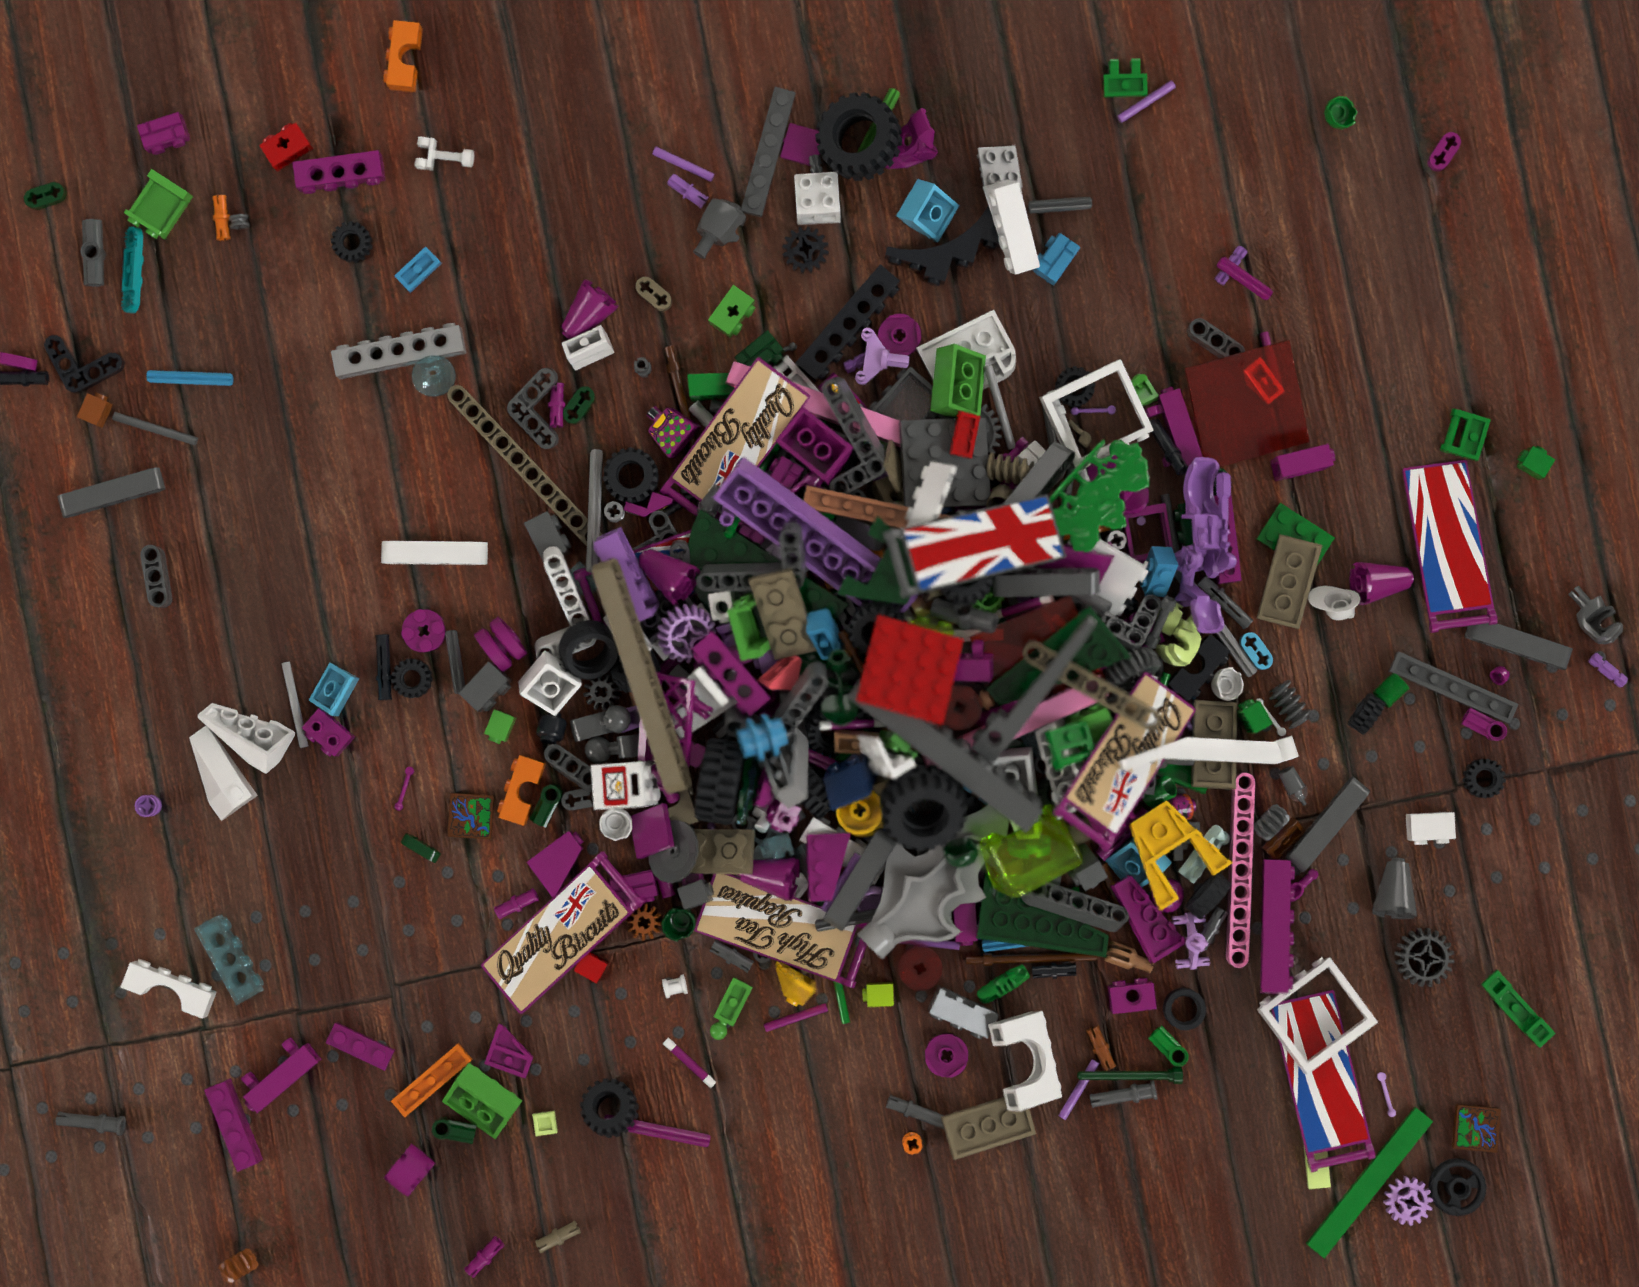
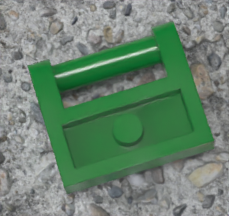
M1452 409L1450 413L1452 418L1440 451L1479 461L1491 419L1459 409ZM1464 419L1466 422L1459 446H1452L1459 421Z
M1087 721L1045 732L1052 755V766L1055 770H1061L1064 766L1084 760L1087 761L1094 750ZM1080 745L1084 747L1083 752L1065 757L1062 756V750Z

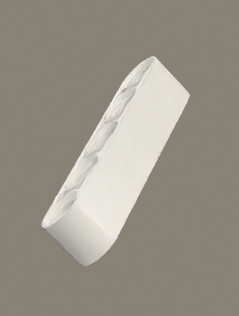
M382 541L381 563L487 565L488 543Z

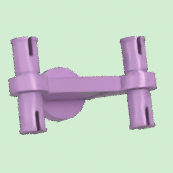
M863 329L861 337L867 342L863 371H858L855 376L858 384L866 385L880 371L887 369L888 366L908 368V355L889 353L890 351L885 349L872 329Z
M1191 912L1184 913L1182 916H1172L1171 920H1178L1172 921L1173 925L1185 924L1187 926L1186 947L1189 949L1188 959L1175 960V963L1178 964L1176 969L1189 968L1194 970L1199 966H1209L1210 962H1203L1209 961V957L1198 958L1199 952L1204 951L1205 946H1208V942L1203 935L1197 933L1194 924L1206 922V919L1203 917L1198 919Z

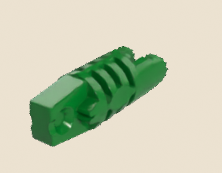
M1023 964L989 981L988 984L977 991V997L982 1004L992 1002L1018 988L1030 978V975Z

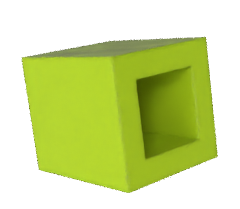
M893 982L866 983V988L862 989L863 1002H867L868 1007L894 1006Z

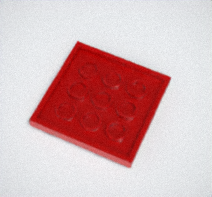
M878 615L855 702L937 725H943L964 639Z

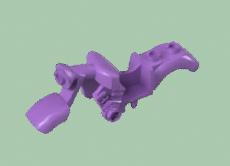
M1196 457L1189 465L1184 479L1183 494L1186 514L1182 515V519H1192L1194 544L1182 546L1181 550L1174 553L1178 562L1177 570L1182 572L1180 589L1175 600L1183 607L1191 606L1192 619L1199 632L1218 633L1224 628L1220 605L1216 601L1210 600V596L1193 582L1195 572L1204 570L1208 578H1216L1219 573L1234 568L1236 565L1235 555L1228 553L1230 542H1228L1227 534H1230L1228 530V498L1231 496V475L1224 472L1218 473L1219 464L1215 459ZM1215 477L1217 486L1218 505L1215 502L1213 494V485Z

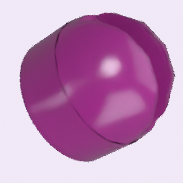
M1498 666L1490 672L1491 680L1497 685H1503L1510 677V672L1504 666Z

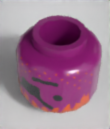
M1179 793L1168 800L1187 819L1186 821L1192 819L1194 811H1196V803L1188 794Z

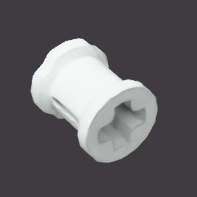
M1116 530L1107 535L1106 543L1111 542L1115 535L1116 538L1121 539V542L1118 543V546L1116 543L1112 544L1113 547L1118 550L1124 548L1127 537L1123 532Z
M684 974L680 975L679 978L671 980L662 979L666 998L682 992L688 994Z

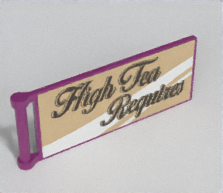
M732 874L713 875L711 880L714 895H712L713 901L702 905L694 929L695 932L835 981L847 987H855V978L867 944L861 938L847 977H841L840 974L857 927L863 929L868 923L846 926L843 931L836 928L818 932L815 921L824 919L826 915L821 906L796 897L792 901H785L741 882L740 877Z

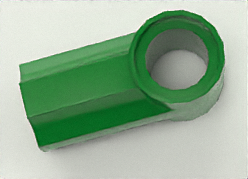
M1162 1025L1148 1037L1174 1066L1180 1067L1187 1063L1189 1058L1188 1052ZM1181 1050L1183 1052L1182 1060L1174 1061L1172 1059L1173 1052Z

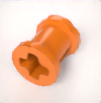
M908 1132L903 1136L902 1144L908 1154L913 1155L921 1151L922 1139L918 1133ZM916 1139L917 1146L912 1145L910 1148L907 1141Z

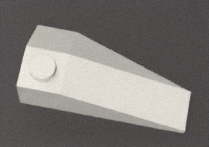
M211 703L198 714V718L239 756L265 774L281 761L295 736L294 731L279 722L258 720V716L252 714L250 717L241 715L235 709Z
M205 726L189 737L208 803L221 821L258 796L209 727Z

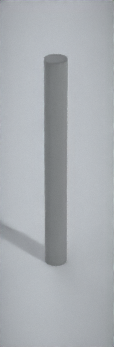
M987 365L984 367L1007 448L1008 450L1015 448V441L993 366Z
M284 662L281 664L299 747H308L307 737L302 729L304 723L290 662Z

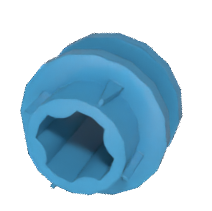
M766 714L760 715L761 723L756 725L751 718L745 720L746 728L736 731L739 746L745 758L755 755L760 762L764 760L763 752L770 750L772 756L776 757L779 755L778 748L788 745L786 731L779 717L769 720Z

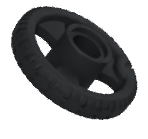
M1452 1158L1443 1161L1434 1169L1429 1179L1430 1197L1441 1211L1449 1215L1463 1216L1474 1212L1479 1208L1486 1195L1487 1187L1483 1173L1475 1164L1465 1159ZM1456 1166L1465 1167L1472 1172V1175L1464 1179L1457 1174L1451 1175L1449 1168ZM1438 1181H1444V1189L1450 1195L1449 1201L1445 1204L1437 1192ZM1457 1182H1461V1190L1458 1192H1454V1184ZM1471 1188H1477L1478 1191L1474 1200L1467 1206L1461 1207L1460 1200H1464L1470 1195Z

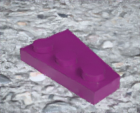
M851 833L806 835L809 901H830L833 899Z

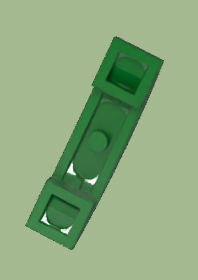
M1497 969L1481 984L1501 1010L1538 1048H1541L1556 1034L1521 998Z

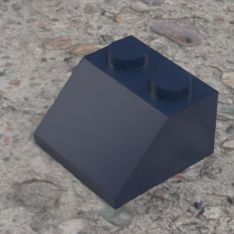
M864 753L860 755L853 754L845 761L840 763L834 762L827 767L823 779L832 811L871 795L877 774L870 770L868 766L869 760Z

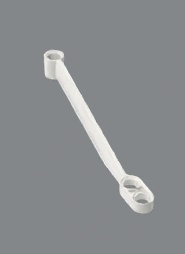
M1292 735L1273 742L1187 737L1119 761L1122 772L1159 759L1278 764L1299 757Z

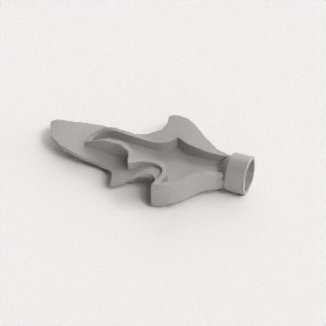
M989 804L983 809L967 816L962 831L960 833L957 832V837L953 840L969 837L977 845L979 853L977 860L965 868L953 867L946 861L943 853L945 845L942 847L940 845L936 846L935 849L914 857L903 848L902 844H896L886 860L884 885L878 908L871 922L857 935L879 957L884 959L899 942L912 939L940 942L950 940L962 932L951 921V912L960 904L975 903L986 898L978 885V873L982 865L994 854L1006 838L1009 819Z

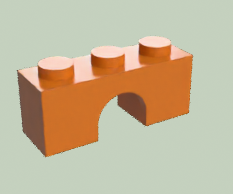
M393 20V27H389L388 37L391 40V46L386 51V61H389L388 69L384 70V82H386L390 90L416 91L418 71L414 65L402 63V56L410 49L420 50L423 30L420 23Z
M519 755L518 759L514 758L511 766V771H514L512 778L507 779L504 791L507 794L505 800L500 801L497 812L500 813L499 818L523 826L527 824L533 804L523 801L519 795V790L525 782L540 784L546 766L545 762Z

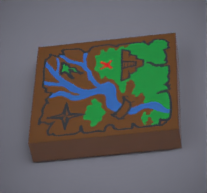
M450 793L448 837L492 839L495 796Z
M1456 1104L1452 1148L1497 1153L1501 1109Z

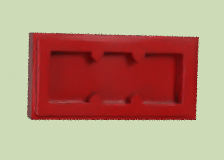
M958 411L949 452L950 455L972 459L980 421L979 415Z

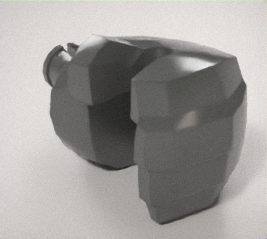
M713 198L697 226V232L702 236V239L693 251L696 256L705 259L713 244L724 246L728 242H737L740 237L736 234V229L738 226H743L746 221V215L741 211L740 205L725 199Z
M1580 586L1575 587L1574 590L1579 594V597L1573 591L1568 595L1581 608L1576 614L1580 628L1597 644L1613 643L1623 632L1622 623L1616 622L1607 628H1602V623L1605 619L1616 613L1614 607L1606 606L1601 596L1591 600Z

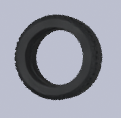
M583 620L575 625L573 624L572 627L570 626L564 632L559 643V654L565 668L570 674L579 679L592 680L602 677V675L608 673L615 666L619 655L610 629L605 624L595 620ZM600 639L605 642L602 652L591 660L580 661L572 657L575 648L585 640Z

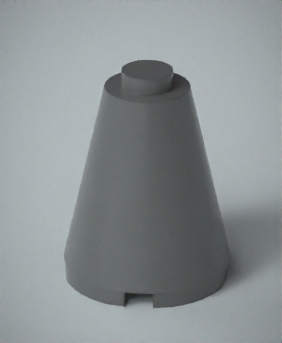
M1392 858V861L1387 862L1372 908V914L1384 917L1386 914L1392 916V919H1414V917H1417L1409 863L1405 862V859Z

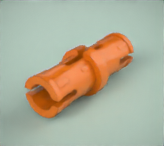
M226 195L212 196L214 204V215L212 217L216 225V240L223 241L224 238L226 240L231 239L228 223L230 215L227 212Z

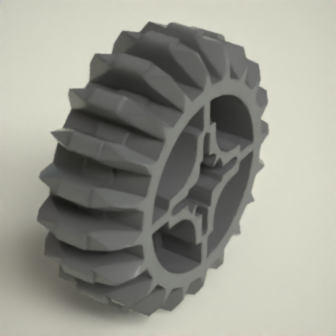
M1139 647L1136 650H1132L1129 652L1132 656L1131 658L1123 659L1107 666L1102 675L1104 680L1126 691L1128 689L1131 690L1135 686L1142 673L1147 672L1151 676L1159 670L1161 663L1156 652L1151 647Z
M1417 928L1416 934L1413 931H1409L1410 939L1402 936V940L1405 942L1404 945L1397 943V946L1402 948L1401 952L1395 951L1394 953L1400 956V959L1395 960V964H1402L1397 969L1398 972H1405L1403 978L1405 980L1410 978V983L1413 985L1417 981L1420 987H1423L1425 982L1428 987H1432L1433 981L1436 984H1440L1439 976L1446 979L1445 970L1452 971V968L1448 967V963L1453 964L1455 960L1449 958V956L1454 955V951L1447 950L1452 944L1445 942L1446 936L1441 935L1439 937V931L1434 930L1432 934L1430 928H1426L1424 933L1421 928ZM1423 940L1417 951L1410 952L1415 943ZM1430 940L1437 945L1440 951V956H1436L1432 953V946H1430ZM1425 952L1426 955L1434 959L1428 958V960H1425L1424 962V960H1421V958L1415 956H1421L1422 954L1424 955ZM1408 958L1417 962L1419 974L1412 970ZM1439 963L1433 972L1426 974L1432 964Z

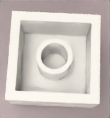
M545 650L518 681L521 696L554 716L557 715L582 685L581 679L570 674L561 660Z

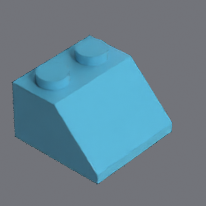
M917 179L896 216L910 228L935 242H939L959 205L935 184Z
M1131 837L1110 855L1106 862L1120 879L1131 875L1141 887H1144L1149 882L1134 838ZM1166 855L1155 861L1162 873L1172 863Z

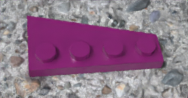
M1131 875L1110 886L1120 906L1127 910L1129 914L1128 922L1150 963L1157 962L1186 944L1184 936H1181L1176 931V927L1172 922L1164 917L1162 911L1158 910L1157 905L1152 903L1148 894Z

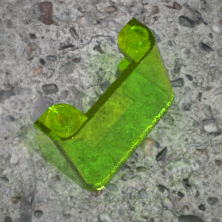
M1052 804L1042 806L1043 812L1038 817L1039 820L1035 821L1027 832L1019 829L1008 836L994 832L978 841L994 889L1010 897H1019L1083 863L1081 851L1064 818L1057 819V816L1053 814L1056 806Z

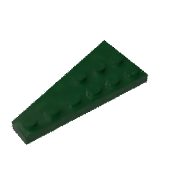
M1090 605L1041 643L1058 653L1086 618L1091 616L1096 620V625L1071 661L1091 672L1132 657ZM1035 648L1028 655L1034 658L1040 654L1038 648ZM1023 657L988 685L986 690L999 706L1020 699L1042 670L1028 663ZM1053 658L1049 659L1046 664L1048 665ZM1074 669L1066 673V676L1071 680L1079 675L1078 671ZM1057 679L1053 685L1061 684L1063 682Z
M984 873L982 891L986 898L980 902L976 939L1106 957L1109 935L1082 922L1030 906L1022 900L1020 890Z

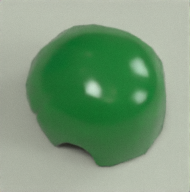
M1336 96L1328 101L1324 115L1326 122L1332 128L1345 129L1356 123L1355 117L1358 111L1349 98Z

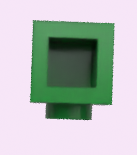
M1532 446L1527 448V450L1523 449L1517 458L1519 463L1516 467L1535 479L1541 480L1545 478L1556 459L1547 455V451L1544 448Z

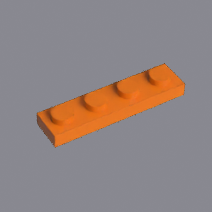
M458 1043L392 1099L391 1102L405 1118L473 1059Z

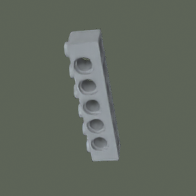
M448 323L442 325L443 328L434 330V327L422 329L421 333L404 332L397 338L384 336L380 337L377 342L371 343L370 340L358 342L357 346H337V350L331 351L335 375L339 379L467 354L462 328L459 325H455V323ZM439 337H446L445 345L441 347L436 346V340ZM418 341L425 342V347L421 351L415 350V344ZM398 345H403V353L394 355V348ZM377 349L382 350L381 358L373 359V352ZM355 354H360V362L357 364H352V356Z

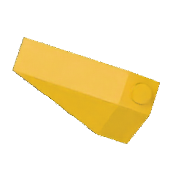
M777 961L775 967L783 995L787 997L786 1001L796 1007L798 1004L803 1006L814 993L816 981Z

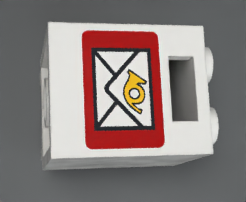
M655 762L592 765L594 810L658 805L660 789L657 787V780L651 772V766ZM638 773L639 796H632L631 774Z

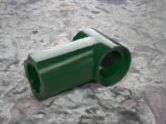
M550 784L543 788L529 820L547 828L559 801L563 797V790L559 785ZM549 788L557 791V798L555 800L548 798L547 791Z
M440 1117L434 1122L432 1133L438 1139H449L473 1144L477 1125ZM445 1123L448 1126V1131L440 1133L437 1130V1124Z

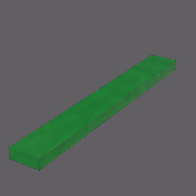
M1414 1107L1376 1154V1158L1372 1159L1306 1244L1325 1258L1433 1121Z

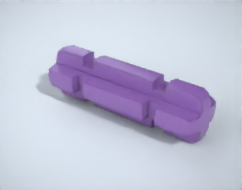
M1237 246L1233 252L1234 255H1231L1229 260L1238 266L1241 262L1240 259H1243L1247 254V250L1242 246ZM1220 271L1215 280L1219 284L1225 285L1229 275L1224 271Z
M865 352L854 357L853 360L849 359L843 363L847 373L855 371L857 367L859 369L864 366Z
M1598 653L1593 654L1588 661L1589 664L1594 668L1598 667L1597 670L1610 681L1614 680L1613 683L1621 688L1627 683L1628 678L1623 673L1619 674V670L1607 660L1603 661V657Z

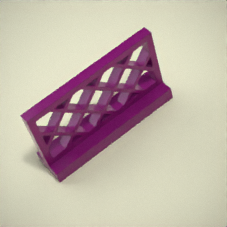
M656 671L661 689L662 680H666L671 687L666 693L663 689L662 692L670 715L673 714L678 722L674 726L675 730L681 726L684 731V738L680 740L678 737L687 767H689L695 680L665 675L663 672ZM681 684H688L687 694L683 697L678 687ZM672 692L679 699V702L674 706L668 698ZM680 705H683L686 710V715L681 718L676 710ZM640 718L637 760L655 762Z

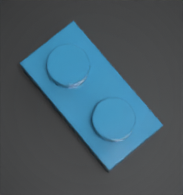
M425 246L395 277L411 293L442 263Z

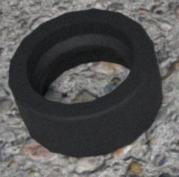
M1181 987L1174 989L1166 996L1163 1003V1013L1166 1020L1172 1026L1179 1030L1188 1031L1195 1029L1202 1023L1206 1015V1006L1203 998L1197 992L1190 988ZM1181 996L1192 998L1197 1005L1195 1017L1187 1022L1177 1020L1172 1014V1004Z

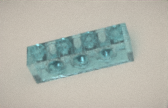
M221 914L194 928L235 1004L238 1005L264 991L262 987L264 983L259 974L255 975L250 957L244 955L240 939L234 936L230 930L232 928L230 921ZM218 934H222L225 938L223 945H219L216 941ZM228 953L234 954L236 958L234 964H230L227 961ZM239 972H243L246 975L245 983L238 981L237 975Z

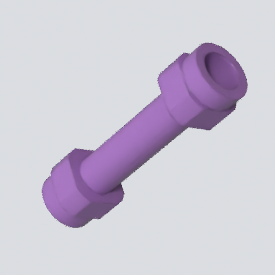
M722 505V513L719 520L722 525L730 526L735 515Z

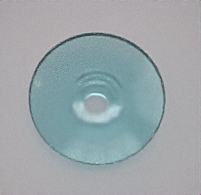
M436 355L422 358L412 370V381L415 388L427 396L434 397L447 393L454 385L456 378L453 365L444 357ZM430 371H437L436 375L429 374Z

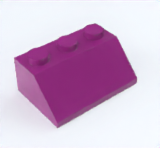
M804 407L775 440L781 448L808 470L816 474L828 486L843 470L853 450V446Z

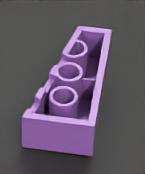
M619 527L597 537L594 541V551L602 562L611 558L618 560L639 622L653 616L660 602L645 573L639 567V561L622 528Z

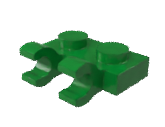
M1140 58L1131 59V74H1119V59H1110L1108 62L1109 74L1103 75L1104 98L1147 97V73H1141Z

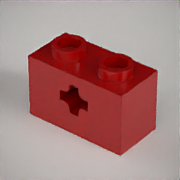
M296 122L283 126L281 132L276 135L267 136L262 141L263 143L259 145L277 172L314 149ZM284 142H287L288 147L286 149L283 148Z

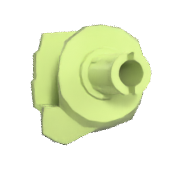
M1192 615L1186 621L1180 619L1172 634L1180 642L1178 645L1171 643L1169 645H1157L1155 650L1164 662L1173 666H1186L1195 657L1200 647L1201 635L1196 630Z

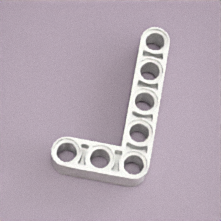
M557 547L547 548L543 553L545 569L570 626L572 627L573 624L575 625L583 620H591L561 550ZM552 557L559 558V560L554 563L548 561ZM560 576L567 577L564 581L556 580ZM567 595L575 596L572 600L564 599ZM575 614H582L580 618H573ZM569 627L539 638L534 646L536 658L538 659L543 653L540 652L541 649L549 648L548 653L561 659L559 643L562 635ZM596 639L583 641L575 648L573 653L593 646Z

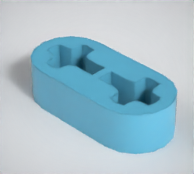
M1251 632L1240 637L1239 645L1254 666L1259 670L1268 669L1273 663V657L1259 636ZM1246 637L1249 639L1254 638L1253 645L1256 648L1255 651L1251 646H1245L1247 642ZM1257 652L1261 656H1267L1268 659L1265 660L1266 665L1258 664L1259 657L1256 654Z

